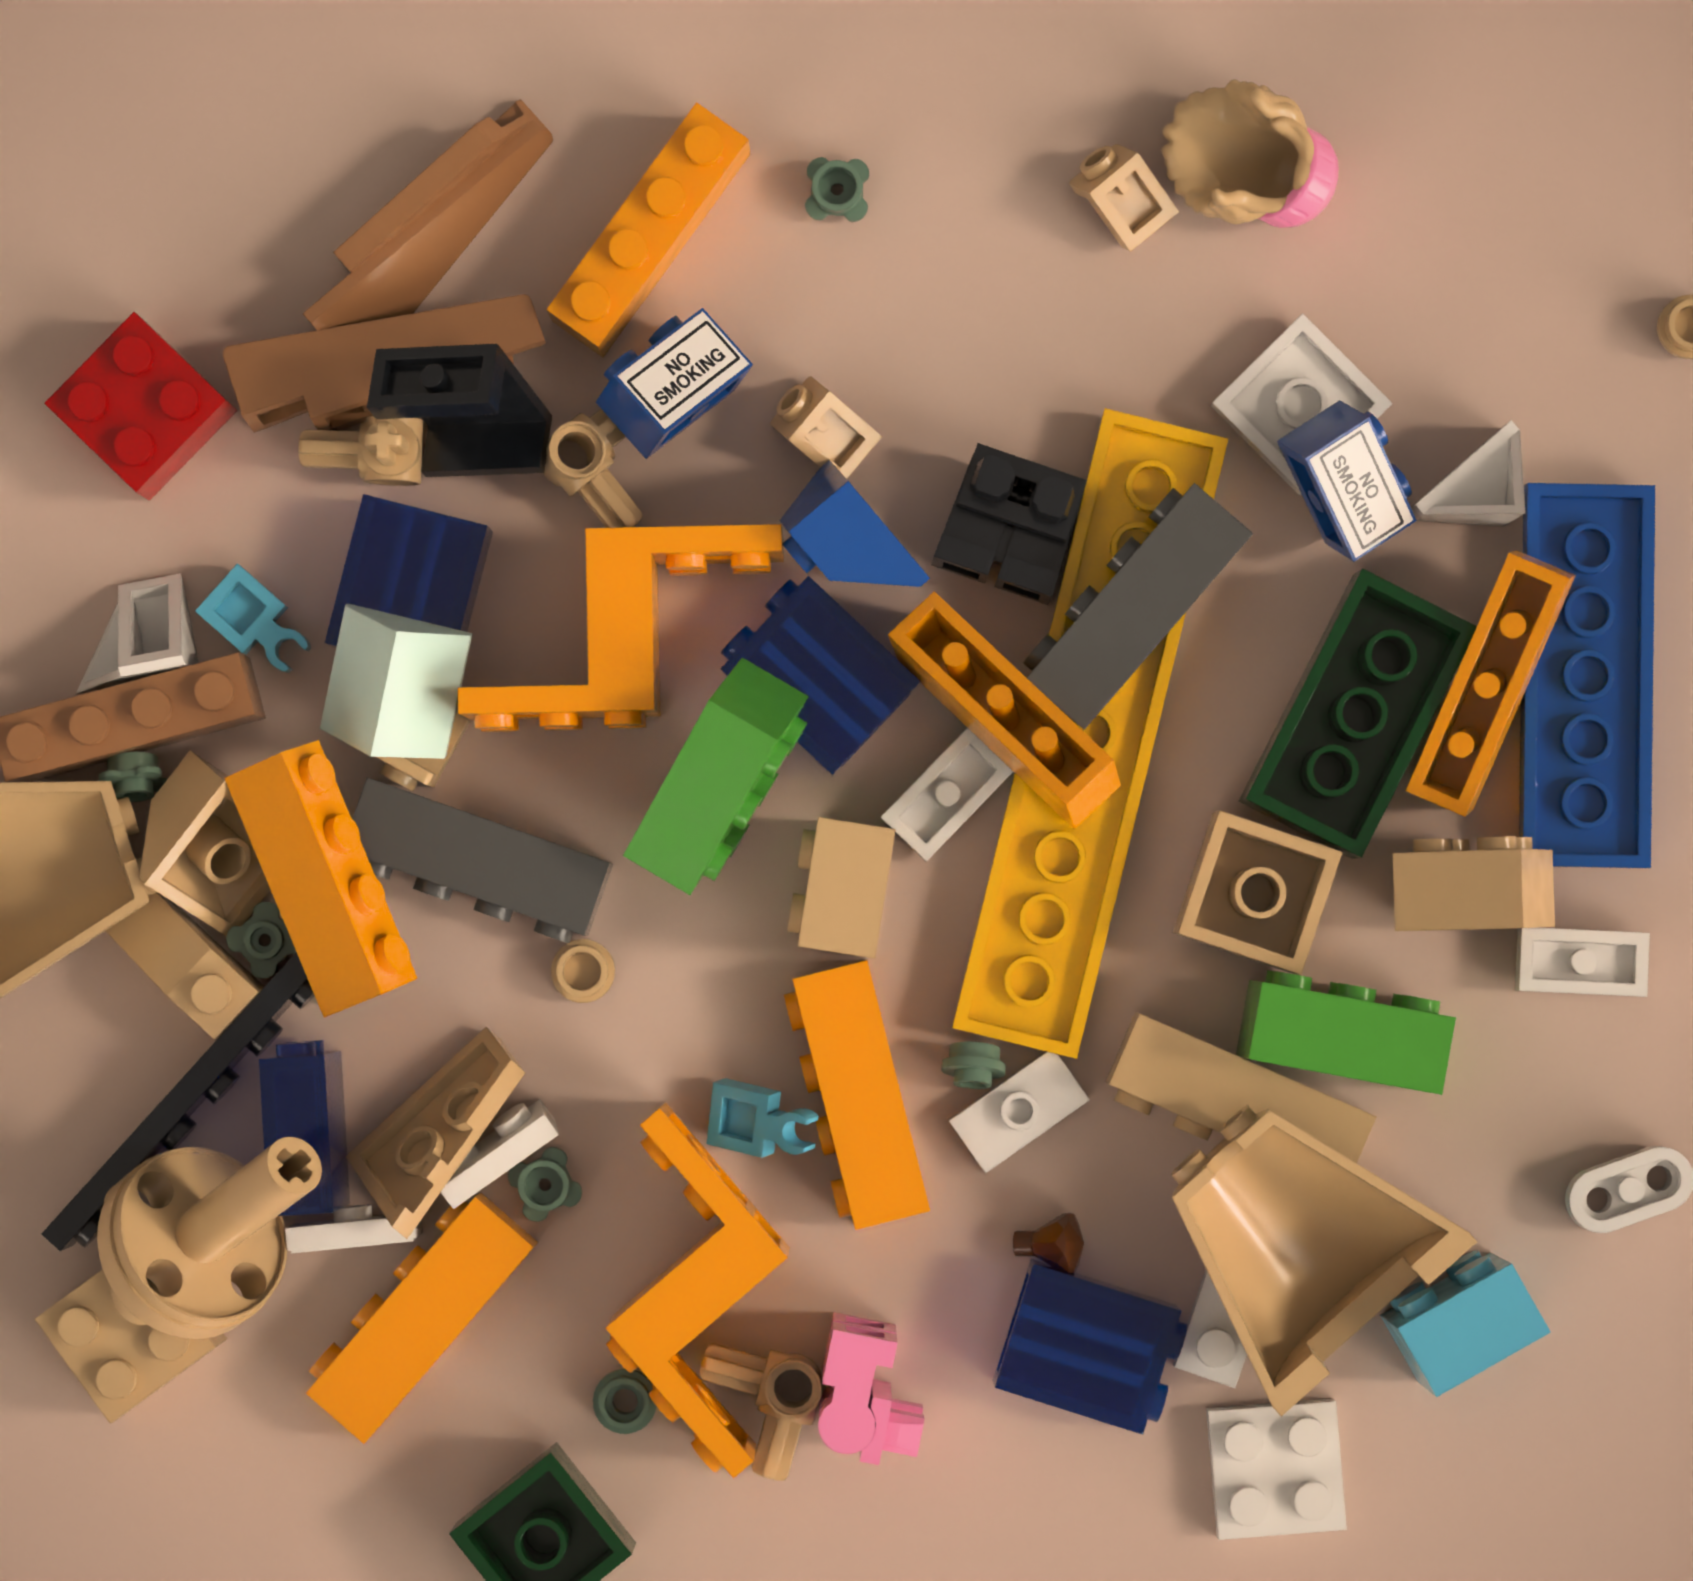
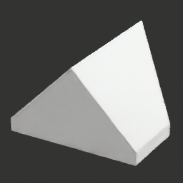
M1512 420L1499 429L1411 507L1416 520L1504 527L1525 514L1520 429Z
M181 573L118 585V603L76 694L108 688L198 663Z

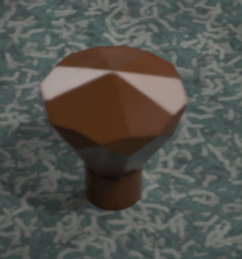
M1061 1214L1035 1231L1014 1232L1013 1251L1015 1256H1035L1062 1273L1075 1274L1084 1246L1080 1225L1075 1214Z

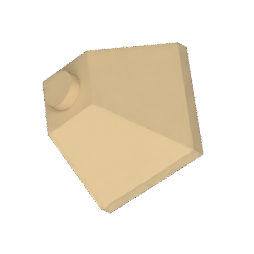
M189 750L150 802L139 879L148 887L227 936L228 931L232 927L242 926L253 913L254 907L270 891V887L224 779L228 775Z

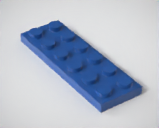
M1527 483L1524 485L1523 553L1576 576L1521 700L1519 837H1532L1533 849L1553 850V867L1651 868L1655 485Z

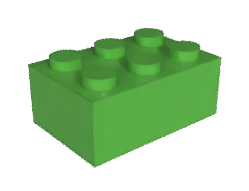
M742 657L708 700L623 856L688 895H691L703 876L715 881L728 858L732 857L750 826L748 822L757 807L761 806L779 775L777 771L786 756L790 755L808 723L800 719L798 715L809 696Z
M1267 970L1265 982L1249 980L1236 1050L1237 1056L1417 1091L1443 1094L1456 1017L1440 1015V1001L1393 993L1391 1005L1375 1003L1376 989L1330 982L1329 991L1326 994L1310 991L1313 979L1311 977Z

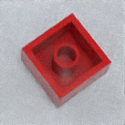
M135 312L44 403L137 494L149 501L238 411L158 332Z

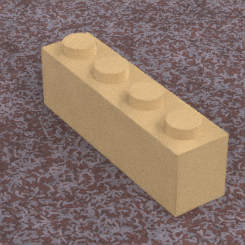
M1135 1012L1105 1081L1107 1084L1118 1088L1114 1101L1146 1115L1150 1114L1154 1104L1177 1114L1173 1123L1174 1127L1206 1141L1209 1140L1212 1130L1219 1132L1221 1127L1234 1114L1249 1105L1256 1114L1267 1109L1273 1111L1356 1163L1377 1118L1375 1115Z

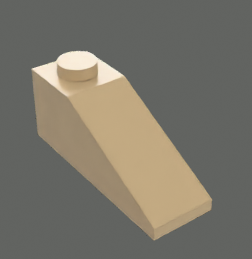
M159 893L148 895V904L106 930V932L169 999L214 1040L218 1039L265 986L174 902Z

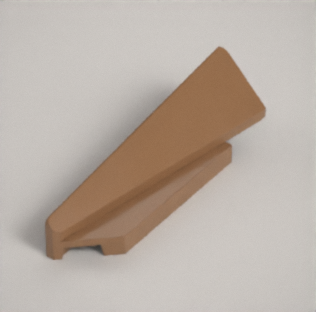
M521 99L516 101L496 121L487 117L476 123L333 251L350 274L303 313L304 317L316 330L413 314L553 142L551 132Z
M526 294L230 345L224 348L223 358L241 415L254 433L307 412L317 430H341L364 422L367 417L373 416L367 409L376 349L498 344L514 365L512 355L541 347L546 341L531 298Z

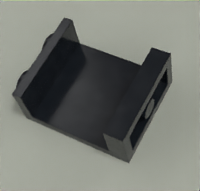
M498 344L376 349L367 409L376 419L422 418L428 425L421 469L425 477L544 473L546 447L550 436L552 414Z

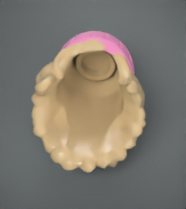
M1233 79L1229 81L1225 88L1213 87L1206 89L1204 92H1193L1189 94L1186 100L1179 102L1175 106L1174 121L1163 128V136L1169 141L1168 144L1161 148L1165 158L1164 164L1167 167V178L1175 182V193L1183 196L1186 205L1192 207L1195 213L1200 212L1209 218H1220L1231 224H1242L1259 219L1274 227L1291 228L1298 227L1316 218L1328 206L1335 193L1339 166L1336 152L1333 150L1330 142L1320 133L1306 127L1304 116L1295 101L1287 96L1275 94L1265 85L1258 86L1254 82H1240Z

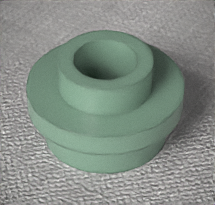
M971 1041L955 1042L949 1045V1057L942 1060L941 1071L946 1075L953 1076V1084L957 1087L987 1089L992 1087V1079L1005 1076L1006 1064L1000 1061V1048L996 1045Z
M618 1369L603 1377L597 1385L593 1396L594 1412L600 1423L610 1431L619 1434L634 1433L647 1426L657 1408L648 1394L653 1389L651 1386L653 1385L652 1382L644 1374L636 1370L629 1373L626 1369ZM621 1389L631 1390L637 1397V1407L630 1412L620 1411L614 1404V1394Z

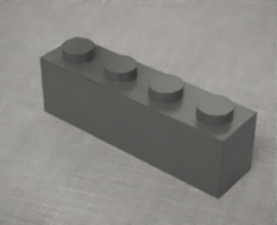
M1195 483L1184 495L1180 494L1175 488L1166 495L1149 515V518L1158 526L1142 544L1132 536L1106 565L1115 573V576L1100 593L1089 585L1065 613L1074 622L1058 642L1047 634L1023 662L1032 671L1027 679L1083 731L1254 534Z
M368 777L352 818L359 829L361 843L375 876L389 880L393 869L417 877L413 889L450 901L453 890L477 898L473 910L510 922L513 911L538 919L534 928L535 932L566 943H570L574 932L583 936L589 935L613 867V863Z

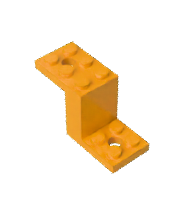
M782 525L585 528L588 685L458 688V714L471 721L474 720V728L481 729V732L519 731V719H539V727H544V730L550 731L582 730L583 718H604V725L608 726V729L647 728L646 717L661 716L658 565H666V569H669V575L674 576L707 574V564L731 563L733 574L771 573V563L784 562Z
M665 1102L640 1124L648 1134L640 1143L662 1170L667 1171L674 1165L689 1184L682 1192L706 1221L716 1214L722 1222L612 1316L605 1328L611 1334L606 1346L629 1373H632L639 1367L653 1385L651 1386L653 1389L648 1394L668 1420L674 1423L681 1417L692 1429L695 1439L691 1442V1445L704 1463L715 1473L724 1467L734 1479L754 1461L757 1444L684 1360L679 1351L788 1258L790 1247Z

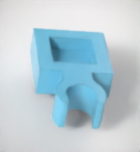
M239 564L233 567L195 610L197 614L241 653L247 655L259 642L264 646L269 662L283 672L290 673L293 670L286 663L282 662L279 657V647L283 642L295 640L304 650L309 652L311 649V644L304 635L290 628H282L276 622L288 607Z
M724 1078L713 1082L706 1144L763 1158L774 1153L776 1143L784 1152L798 1155L814 1149L816 1143L800 1140L795 1133V1123L807 1125L818 1121L819 1116L816 1112L807 1108H799L789 1112L779 1110L781 1091Z

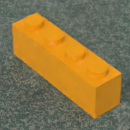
M696 102L546 309L552 322L604 358L750 156L749 139Z
M1517 550L1508 553L1406 788L1407 792L1464 817L1474 809L1576 575Z
M935 591L888 634L898 662L1074 830L1121 786L1114 760Z
M313 741L280 752L225 777L226 784L323 1017L325 1018L418 979L410 961L409 949L400 937L386 903L384 889L373 872L360 840L359 829L349 814L335 780L333 766L326 758L320 741Z
M864 960L793 978L795 991L784 994L792 1031L805 1029L811 1053L799 1056L808 1094L821 1091L827 1116L819 1117L815 1123L824 1156L834 1153L837 1155L842 1178L830 1182L839 1218L852 1215L855 1230L929 1212L930 1207L868 961Z
M482 1193L476 1195L470 1203L464 1201L455 1209L450 1206L435 1224L443 1232L441 1237L428 1252L417 1245L393 1272V1275L401 1281L397 1288L386 1300L375 1294L350 1322L359 1330L344 1349L333 1342L308 1371L317 1380L306 1394L363 1444L370 1439L538 1244L536 1239Z

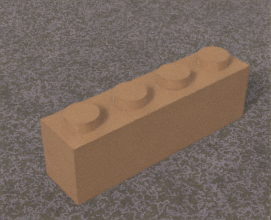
M237 652L0 716V764L5 782H33L107 762L109 757L120 753L144 752L266 719L251 659Z

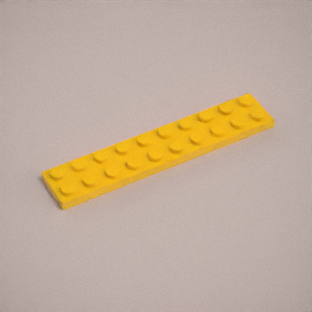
M1104 409L1049 630V635L1058 642L1074 623L1065 613L1090 585L1100 593L1115 576V573L1106 565L1132 536L1142 544L1158 526L1149 518V515L1173 488L1184 495L1195 483L1214 499L1228 438L1115 410ZM1186 613L1084 730L1114 760L1121 786L1075 830L1014 773L952 1028L1077 1059Z

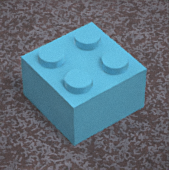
M1475 1250L1461 1256L1445 1270L1448 1277L1427 1289L1423 1282L1407 1287L1390 1302L1393 1308L1380 1315L1418 1383L1436 1397L1551 1333L1513 1264L1491 1252L1482 1257L1480 1252Z

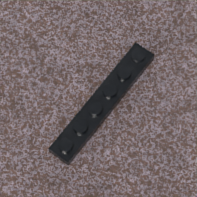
M297 952L41 1233L59 1251L72 1247L76 1242L84 1248L87 1247L97 1237L98 1222L104 1205V1199L109 1189L139 1164L155 1156L163 1146L169 1151L176 1149L196 1127L197 1123L190 1116L207 1098L211 1103L216 1104L238 1081L240 1075L233 1069L249 1051L256 1057L260 1056L279 1036L283 1028L276 1021L292 1003L299 1009H302L315 996Z

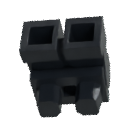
M977 443L935 551L931 566L985 584L992 563L1001 566L994 587L1048 605L1054 593L1087 480Z

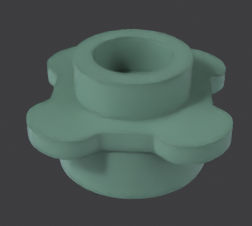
M818 157L810 162L807 167V176L812 181L811 196L805 203L808 215L819 221L825 219L828 215L844 216L850 222L861 220L868 210L867 202L863 199V183L869 178L867 165L859 159H851L849 162L841 160L828 161L824 157ZM840 184L844 189L843 193L834 195L831 192L832 186Z
M124 752L111 756L107 759V771L98 775V781L112 782L117 799L129 797L130 802H142L153 798L154 792L159 791L167 778L161 777L162 771L159 768L158 756L148 752Z
M271 902L257 904L253 909V916L242 926L232 927L226 937L229 949L234 952H241L251 963L250 970L252 974L258 978L272 977L277 971V964L286 959L289 954L296 953L285 923L279 917L280 911L278 906ZM262 934L270 936L271 942L268 946L260 944L259 938Z
M547 1148L541 1158L528 1164L520 1162L509 1170L508 1181L511 1186L518 1188L520 1198L524 1202L523 1214L531 1221H543L549 1211L562 1205L573 1207L582 1197L581 1185L578 1182L572 1181L566 1168L568 1157L559 1148ZM543 1178H547L551 1182V1188L547 1191L539 1187V1182Z

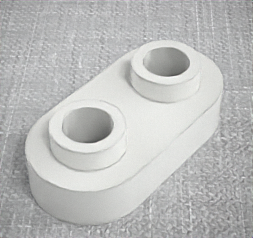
M1663 1146L1646 1147L1576 1174L1566 1189V1209L1572 1220L1580 1227L1595 1233L1612 1232L1674 1210L1685 1203L1693 1190V1170L1689 1161L1674 1149ZM1661 1166L1666 1171L1667 1180L1663 1187L1653 1190L1647 1183V1174L1651 1168ZM1601 1187L1607 1194L1606 1205L1601 1210L1592 1211L1587 1205V1195L1592 1189Z

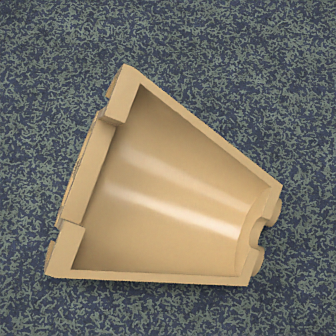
M111 781L0 782V999L148 904V895L158 893L139 879L142 858L135 859L128 836L139 833L138 824L129 797L117 799Z
M1247 1105L1234 1114L1221 1127L1219 1132L1225 1138L1207 1155L1200 1149H1197L1173 1170L1171 1176L1179 1185L1174 1190L1172 1199L1272 1407L1282 1417L1330 1374L1324 1364V1361L1419 1276L1429 1286L1475 1245L1477 1241L1465 1229L1273 1111L1267 1109L1256 1114Z

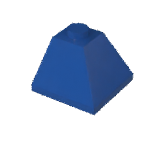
M830 460L819 468L779 520L791 535L782 545L806 573L817 566L829 581L921 587L930 579Z

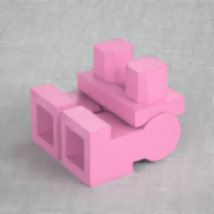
M833 1312L822 1369V1384L829 1386L823 1391L819 1401L818 1429L821 1439L827 1447L837 1453L853 1454L859 1452L860 1462L875 1465L880 1463L882 1450L917 1457L925 1419L924 1415H922L923 1404L893 1399L891 1383L873 1379L876 1365L888 1368L893 1367L898 1343L896 1325Z

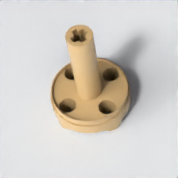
M283 1137L275 1141L246 1165L215 1150L184 1147L155 1155L139 1164L109 1189L105 1196L97 1231L99 1258L105 1276L112 1288V1300L118 1313L130 1323L149 1325L168 1335L188 1339H205L227 1333L257 1313L277 1288L285 1269L287 1243L285 1224L281 1213L312 1191L321 1179L322 1166L319 1156L313 1147L302 1139ZM138 1191L147 1197L151 1207L142 1201ZM146 1278L150 1279L157 1286L159 1295L148 1285ZM231 1281L239 1287L243 1297L236 1293Z

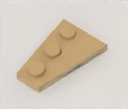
M487 1026L345 1156L390 1225L406 1239L411 1235L525 1074V1071L503 1042Z

